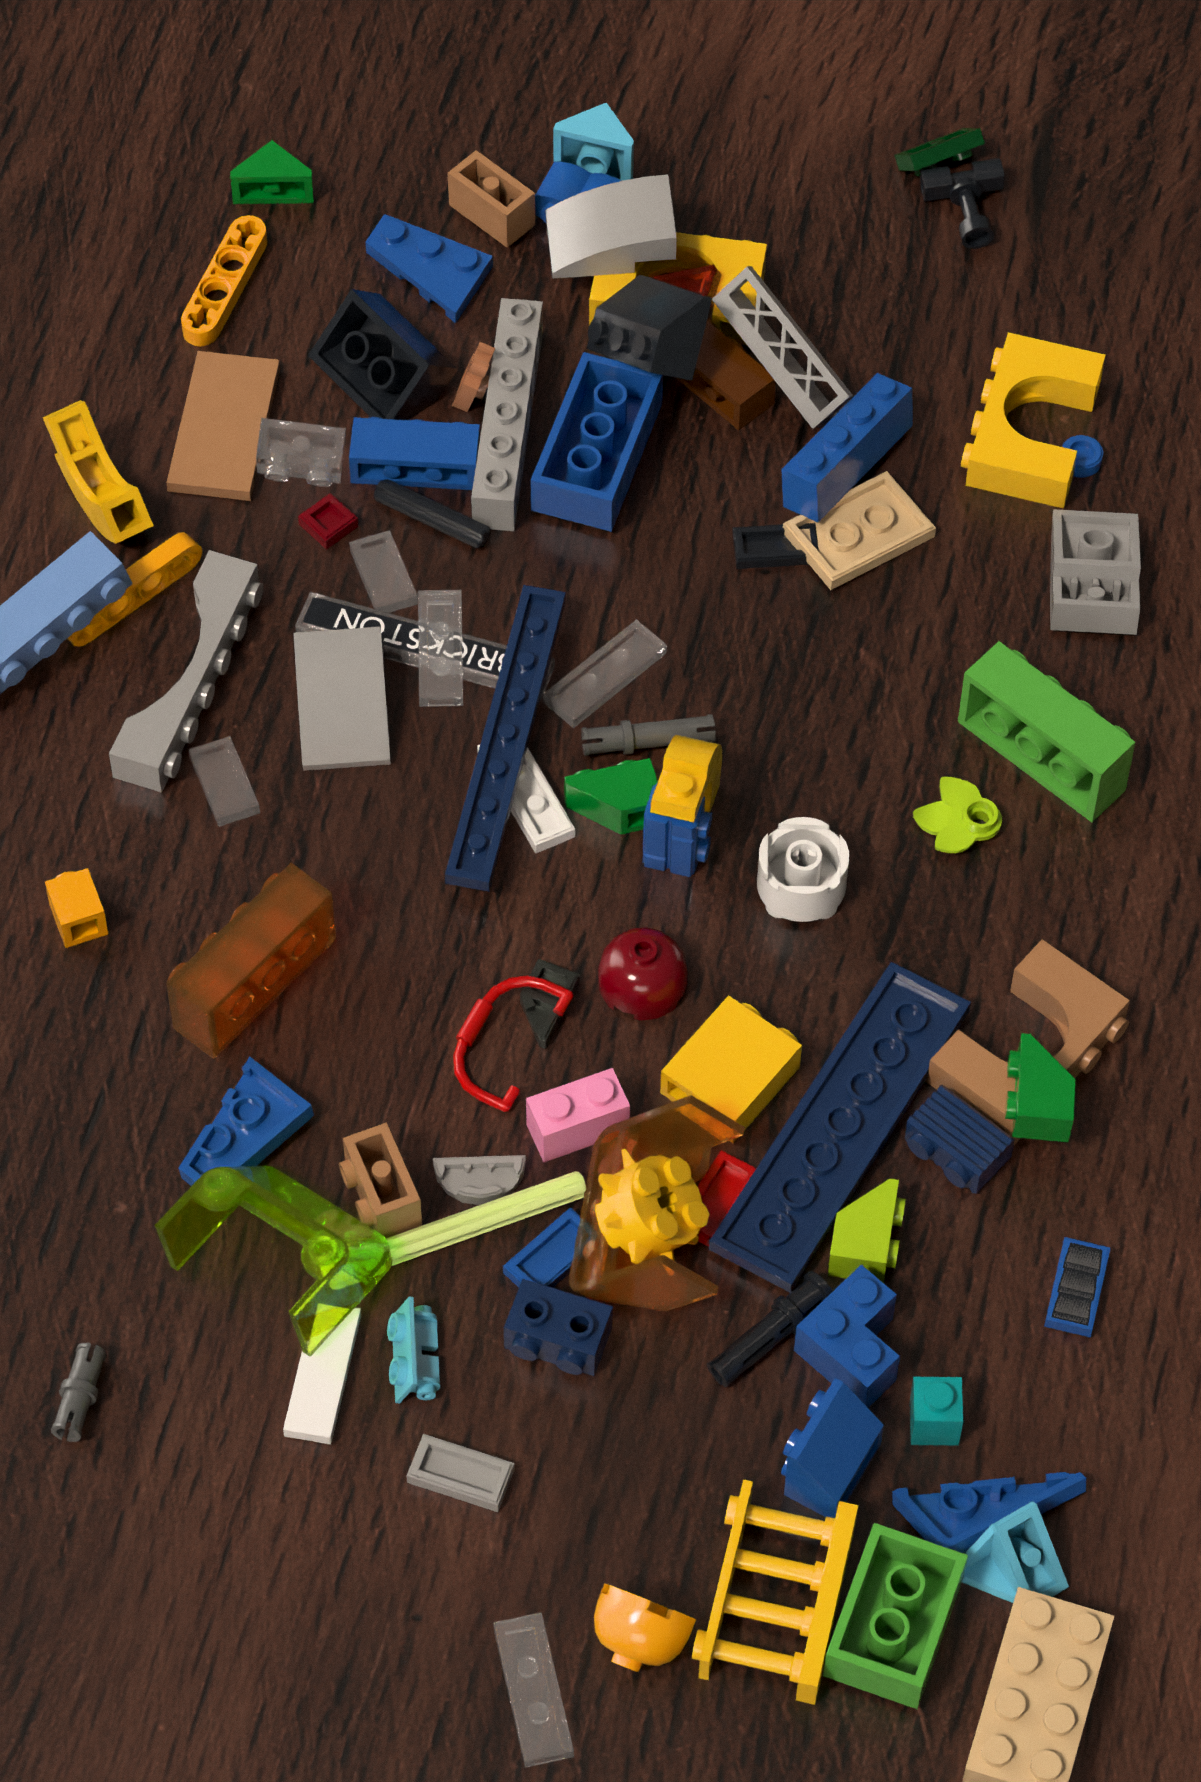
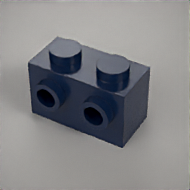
M522 1279L504 1325V1348L510 1350L512 1354L523 1360L534 1361L540 1359L555 1364L560 1370L569 1374L580 1375L585 1373L595 1376L613 1327V1306Z

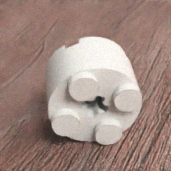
M810 817L787 819L779 823L778 828L769 835L767 833L762 839L759 848L757 874L758 893L766 905L767 912L775 918H784L798 922L832 917L842 902L846 891L849 865V850L846 841L841 835L839 838L832 832L827 823Z

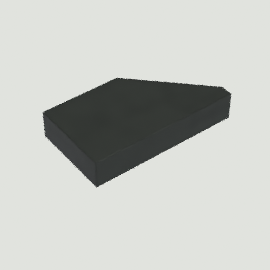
M541 959L537 960L530 976L546 979L573 992V995L580 983V974ZM523 987L520 993V1004L539 1047L546 1049L562 1016L553 1012L560 998L540 989Z

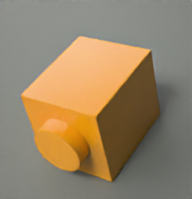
M88 868L77 872H64L55 879L45 881L49 905L65 948L108 935L105 912Z

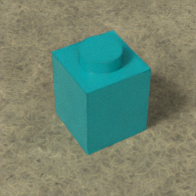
M913 1377L910 1395L911 1445L959 1446L963 1426L962 1377Z

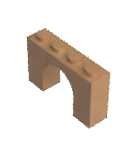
M1043 939L1014 969L1010 992L1052 1021L1061 1033L1064 1046L1053 1057L1074 1078L1081 1071L1085 1074L1089 1073L1100 1059L1102 1054L1100 1050L1108 1041L1116 1043L1126 1031L1129 1025L1126 1015L1130 1000ZM957 1030L930 1059L927 1083L935 1089H938L940 1085H944L1012 1137L1013 1120L1005 1119V1104L1007 1091H1015V1078H1007L1008 1062L996 1057L963 1032ZM1012 1137L1015 1139V1145L1020 1140V1138Z

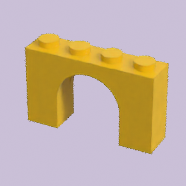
M676 232V259L635 262V273L594 276L589 298V325L594 319L596 308L639 275L653 278L670 272L688 273L705 281L713 289L715 295L747 266H752L764 281L767 244ZM747 281L740 289L756 308L757 292ZM714 303L712 321L716 328L730 340H736L741 345L748 346Z
M1008 332L1004 348L996 347L990 371L996 373L994 380L986 379L981 396V403L986 404L984 412L977 410L971 429V435L976 436L974 444L966 443L961 467L968 469L965 486L1064 509L1074 475L1077 450L1028 439L1011 427L1006 416L1020 405L1040 401L1092 412L1102 379L1106 355Z

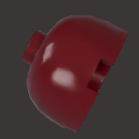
M647 927L630 929L614 937L604 948L598 967L600 995L609 1008L614 1010L616 1007L622 1012L633 1014L635 1020L658 1019L672 1012L677 1007L678 1000L684 995L685 989H687L688 970L685 954L674 939L660 930Z

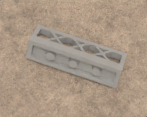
M747 266L712 298V301L813 429L824 427L837 414L836 411L853 397L848 388L752 266ZM747 281L757 292L756 308L740 289ZM765 303H766V305L770 308L771 311H769V310H764V308H765ZM764 316H775L781 322V340L764 320ZM790 335L796 343H790ZM789 348L802 349L808 357L807 373L789 352ZM816 368L821 375H815ZM815 381L828 382L838 396L829 403L815 385Z

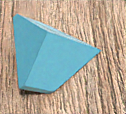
M1033 1501L990 1525L965 1553L968 1555L962 1583L1011 1603L1014 1602L1018 1587L1051 1597L1069 1588L1039 1508Z

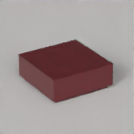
M331 493L298 515L299 525L326 550L359 527L358 517Z

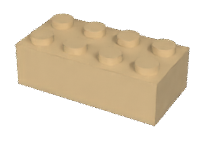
M1018 1587L962 1782H1069L1114 1615Z

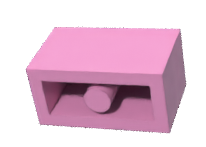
M613 1068L526 1098L527 1127L543 1162L630 1132V1104Z

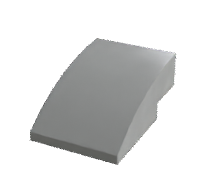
M668 174L623 180L603 185L565 199L545 210L553 279L635 273V262L676 259L677 237Z
M1053 509L1050 566V630L1137 635L1140 614L1139 577L1141 570L1138 514Z
M381 627L294 633L303 771L390 765Z

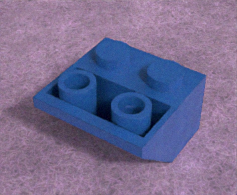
M834 1378L827 1392L819 1390L815 1394L807 1410V1416L810 1417V1420L804 1430L801 1431L796 1428L789 1437L783 1451V1455L787 1456V1459L781 1471V1474L786 1477L784 1495L824 1517L832 1518L836 1517L839 1501L847 1503L879 1449L884 1427L882 1422L852 1390L837 1378Z

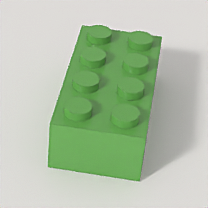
M998 641L964 673L958 722L1090 822L1098 818L1126 791L1135 741L1131 739L1123 728L1116 725L1113 726L1097 714L1088 702L1078 700L1063 689L1054 677L1044 675L1029 664L1020 652L1011 650Z

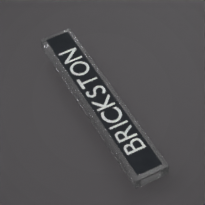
M314 592L309 593L295 625L296 632L381 627L383 658L491 688H496L507 645ZM554 658L550 660L540 701L555 668Z

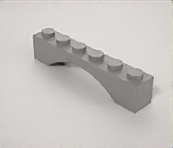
M211 550L208 551L193 582L196 609L201 620L200 638L193 659L181 679L162 698L145 710L125 720L109 752L113 778L162 793L169 777L175 778L181 765V752L185 743L190 744L194 740L198 729V716L202 708L208 709L211 705L215 692L214 683L219 674L224 675L231 660L230 650L235 640L241 641L247 627V615L251 607L256 608L262 598L263 583L259 582L258 567L255 563Z

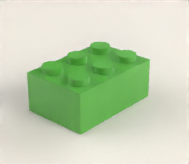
M874 1523L828 1647L823 1676L918 1710L964 1578L968 1555Z

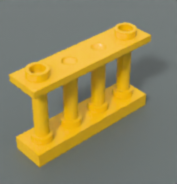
M743 1480L739 1497L730 1495L724 1524L732 1525L708 1628L707 1631L698 1629L692 1659L700 1661L699 1678L704 1680L709 1679L713 1659L790 1676L789 1681L798 1683L796 1701L815 1705L855 1530L858 1505L839 1501L835 1518L826 1516L825 1521L752 1505L753 1482ZM751 1524L821 1540V1546L829 1547L825 1563L816 1561L815 1565L740 1549L745 1525ZM735 1568L811 1585L810 1590L818 1592L815 1608L806 1606L805 1610H799L729 1594ZM724 1613L800 1630L801 1636L808 1637L805 1653L795 1651L794 1656L718 1639Z

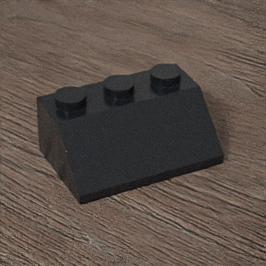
M639 275L596 308L594 319L588 328V344L586 349L650 373L692 381L712 298L649 276Z
M355 289L350 290L308 355L370 417L382 419L409 420L436 403L458 370L381 294Z

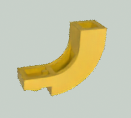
M79 400L43 417L57 451L54 455L68 485L93 525L107 540L117 544L154 526L138 487L127 483L109 458L84 401Z
M675 735L664 755L663 770L651 800L650 813L694 822L703 796L705 797V811L710 812L720 785L722 746L716 743Z

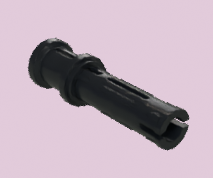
M813 1271L807 1272L803 1276V1283L786 1297L778 1296L771 1305L772 1311L735 1340L726 1350L707 1363L709 1372L720 1385L723 1384L725 1388L728 1387L741 1373L756 1363L782 1339L786 1338L790 1333L796 1334V1326L833 1292L820 1275Z

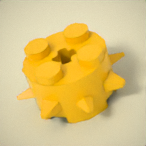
M626 1148L622 1149L624 1169L613 1175L602 1173L598 1178V1182L603 1188L602 1200L595 1205L599 1229L613 1249L620 1246L626 1253L630 1254L632 1263L638 1265L641 1262H649L661 1256L670 1270H674L676 1266L673 1250L685 1244H697L699 1238L697 1234L700 1228L707 1225L709 1217L708 1209L702 1203L699 1189L691 1177L690 1166L679 1156L670 1159L661 1154L658 1156H648L636 1162Z

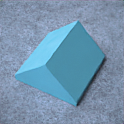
M607 103L555 124L553 129L554 162L571 163L584 168L590 173L607 174L622 181L633 179L634 140Z

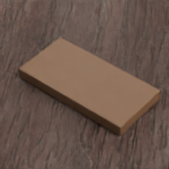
M205 351L197 352L166 482L168 492L251 501L280 372L279 360Z

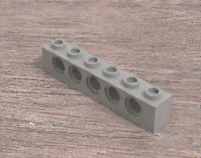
M501 298L494 344L495 351L491 363L471 496L472 519L488 526L491 530L515 531L543 336V301Z

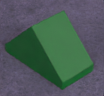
M273 140L243 161L230 173L233 204L314 203L312 170Z

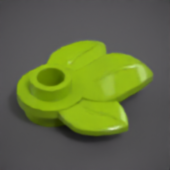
M955 777L940 778L939 789L942 801L922 806L913 811V818L919 827L931 835H937L935 850L945 853L963 852L968 850L975 841L993 838L1000 831L1002 816L997 806L989 799L982 798L974 784ZM980 819L985 821L986 823L978 824L973 821Z

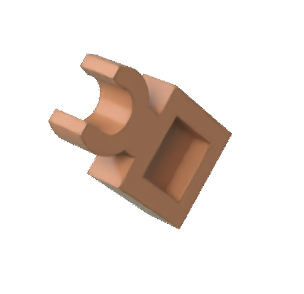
M479 342L463 373L452 404L453 407L468 412L474 398L482 400L489 383L490 376L486 375L489 368L490 359L495 351L494 347Z

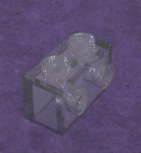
M261 418L256 453L257 473H262L265 478L273 481H288L289 477L306 479L308 484L319 487L331 486V482L341 483L346 449V428Z

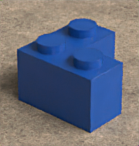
M861 1264L796 1326L794 1351L830 1383L833 1382L834 1378L843 1381L869 1408L897 1380L900 1356L876 1336L893 1320L897 1294Z

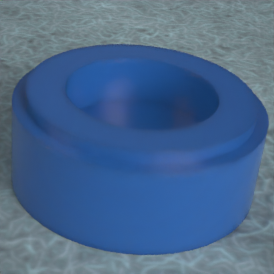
M1076 435L1063 443L1062 447L1077 450L1073 476L1084 478L1092 476L1099 471L1102 464L1103 449L1097 440L1085 435Z

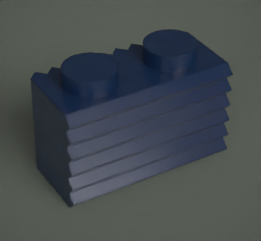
M940 1085L937 1091H934L932 1096L928 1097L926 1102L909 1117L905 1132L907 1145L917 1157L922 1160H933L937 1166H941L944 1175L952 1184L959 1188H969L975 1194L1012 1157L1015 1141L1014 1138L944 1085Z

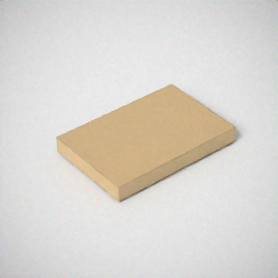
M888 471L850 489L819 522H815L803 515H798L783 523L784 535L797 550H802L806 554L807 563L830 590L934 538L936 527ZM806 523H815L819 552L811 543L810 529H799L798 527Z

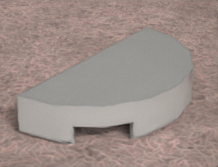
M526 1155L433 1158L436 1179L443 1190L449 1196L462 1203L481 1205L513 1193L523 1179L526 1165Z

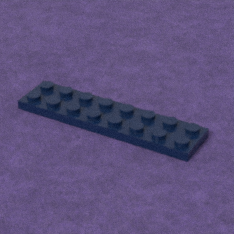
M890 962L709 1240V1250L791 1293L835 1224L836 1213L846 1207L926 1081L930 1059L959 1029L970 1011L971 1002Z

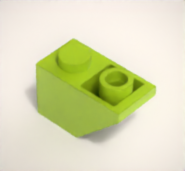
M888 1179L836 1213L828 1276L846 1279L862 1264L884 1283L886 1267L896 1268L900 1240L890 1238L892 1225L902 1227L906 1199L897 1198L899 1180Z

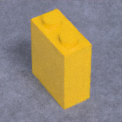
M728 995L661 1070L660 1093L734 1144L800 1068L802 1045L790 1031L785 1028H776L764 1020L753 1006L747 1003L741 1004Z

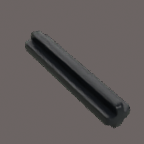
M389 479L381 480L376 487L374 499L377 502L474 548L485 546L490 535V528Z

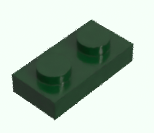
M962 128L894 156L899 170L914 171L915 175L918 176L920 175V170L937 168V162L949 158L950 162H955L972 156V148L983 145L985 142L981 128Z

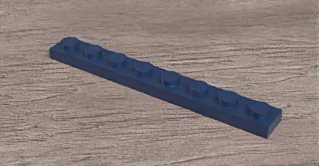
M523 585L445 872V884L490 891L563 615L566 592Z

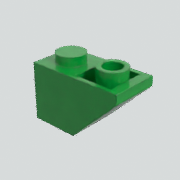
M651 759L639 761L626 760L616 766L598 770L585 769L576 772L574 775L564 777V801L566 807L620 835L643 830L644 813L652 787L658 783Z
M1021 1033L1018 1051L1009 1050L1007 1078H1015V1091H1007L1005 1104V1119L1013 1120L1012 1137L1069 1142L1074 1121L1075 1078L1031 1034Z

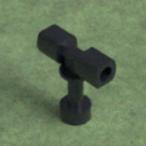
M1000 158L975 161L971 163V170L950 173L948 166L920 170V188L924 202L950 198L953 204L961 206L964 220L959 225L962 244L969 249H978L988 245L993 240L994 233L989 218L980 215L976 201L981 197L982 192L1004 189V171Z

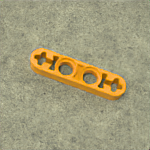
M250 215L241 216L230 225L182 314L183 337L188 343L200 347L207 346L213 343L220 335L266 249V226L260 218ZM242 237L247 238L245 248L242 247ZM230 260H237L243 263V266L236 271H227L222 267L225 262ZM213 290H222L228 294L219 301H212L206 298V295ZM204 313L207 314V315H206L207 325H206V324H202V325H201V323H202V321H203V319H204Z
M185 532L178 533L126 569L133 584L126 589L120 599L106 605L93 616L91 622L85 628L75 631L67 639L77 647L90 643L190 572L200 561L203 552L202 547Z

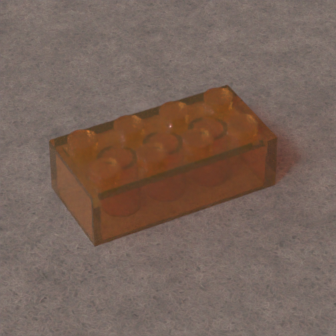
M290 863L280 874L274 873L264 883L261 892L251 902L241 904L235 910L230 922L218 933H211L203 941L199 951L187 963L183 962L177 965L169 975L166 985L173 1028L214 1059L336 940L332 892L293 863Z

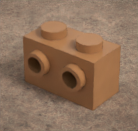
M477 150L448 172L449 205L508 248L535 226V193Z
M387 1122L344 1137L345 1161L339 1162V1168L348 1189L355 1187L360 1200L355 1201V1205L364 1228L372 1226L377 1240L380 1241L422 1226L421 1200Z

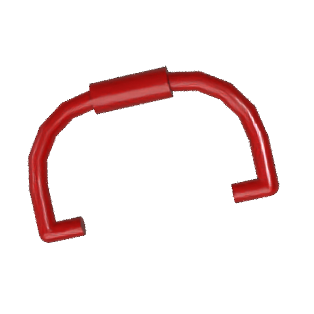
M529 975L508 978L493 986L482 999H477L456 1036L458 1042L453 1054L454 1074L463 1090L478 1101L500 1111L508 1112L511 1109L520 1090L511 1085L502 1099L475 1085L465 1071L464 1056L467 1047H471L493 1009L492 1004L500 995L514 988L531 987L559 997L560 999L553 1012L563 1016L573 999V992L546 979Z

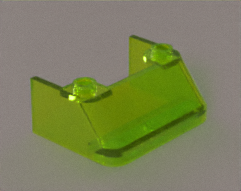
M232 1166L216 1167L208 1170L154 1225L170 1266L178 1271L239 1205L304 1246L301 1252L304 1269L309 1275L317 1279L311 1288L289 1310V1315L302 1351L311 1357L391 1268L393 1256L387 1239L382 1234L274 1167Z

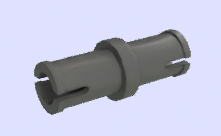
M91 1343L78 1344L69 1377L63 1380L59 1390L62 1399L55 1421L51 1427V1433L62 1440L66 1425L70 1422L68 1442H76L81 1439L89 1407L95 1404L99 1394L96 1384L107 1353L103 1348L96 1345L91 1362H87Z

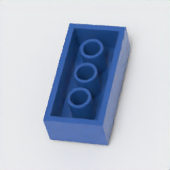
M583 352L531 478V511L612 532L662 406L663 375L650 373L617 360Z

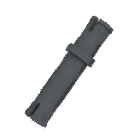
M708 714L707 716L631 724L630 720L620 721L618 726L581 728V740L599 738L600 742L582 744L584 756L622 751L624 755L633 754L634 749L669 746L675 735L714 743L715 730L697 732V728L715 726L713 715Z

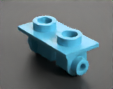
M409 1296L399 1309L391 1314L387 1326L388 1339L393 1341V1359L389 1368V1381L395 1386V1403L398 1404L410 1392L417 1393V1398L420 1400L434 1399L436 1391L440 1389L439 1356L422 1354V1350L435 1352L438 1349L437 1316L432 1313L430 1306L420 1305L414 1307V1297Z

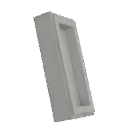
M423 1434L406 1477L409 1484L498 1512L514 1473V1463Z

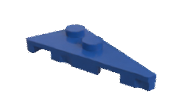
M1059 1472L1046 1474L1045 1482L1023 1485H1016L1015 1477L978 1480L970 1484L948 1483L940 1484V1493L909 1496L908 1488H898L892 1491V1503L926 1541L966 1553L990 1525L1032 1501L1036 1503L1040 1514H1043L1086 1492V1477L1081 1472L1076 1474Z

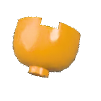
M606 1583L603 1585L594 1613V1628L600 1643L614 1652L611 1662L636 1672L640 1671L642 1663L661 1666L671 1662L682 1652L696 1619Z

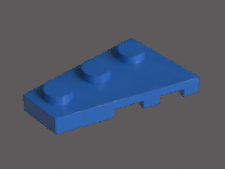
M386 214L383 215L365 242L367 254L399 279H406L419 289L420 296L429 303L434 301L445 310V315L454 323L458 321L493 267L492 255Z
M250 1056L242 1067L243 1075L234 1089L229 1088L221 1100L223 1107L212 1124L205 1125L178 1168L181 1178L212 1204L314 1116L310 1103Z

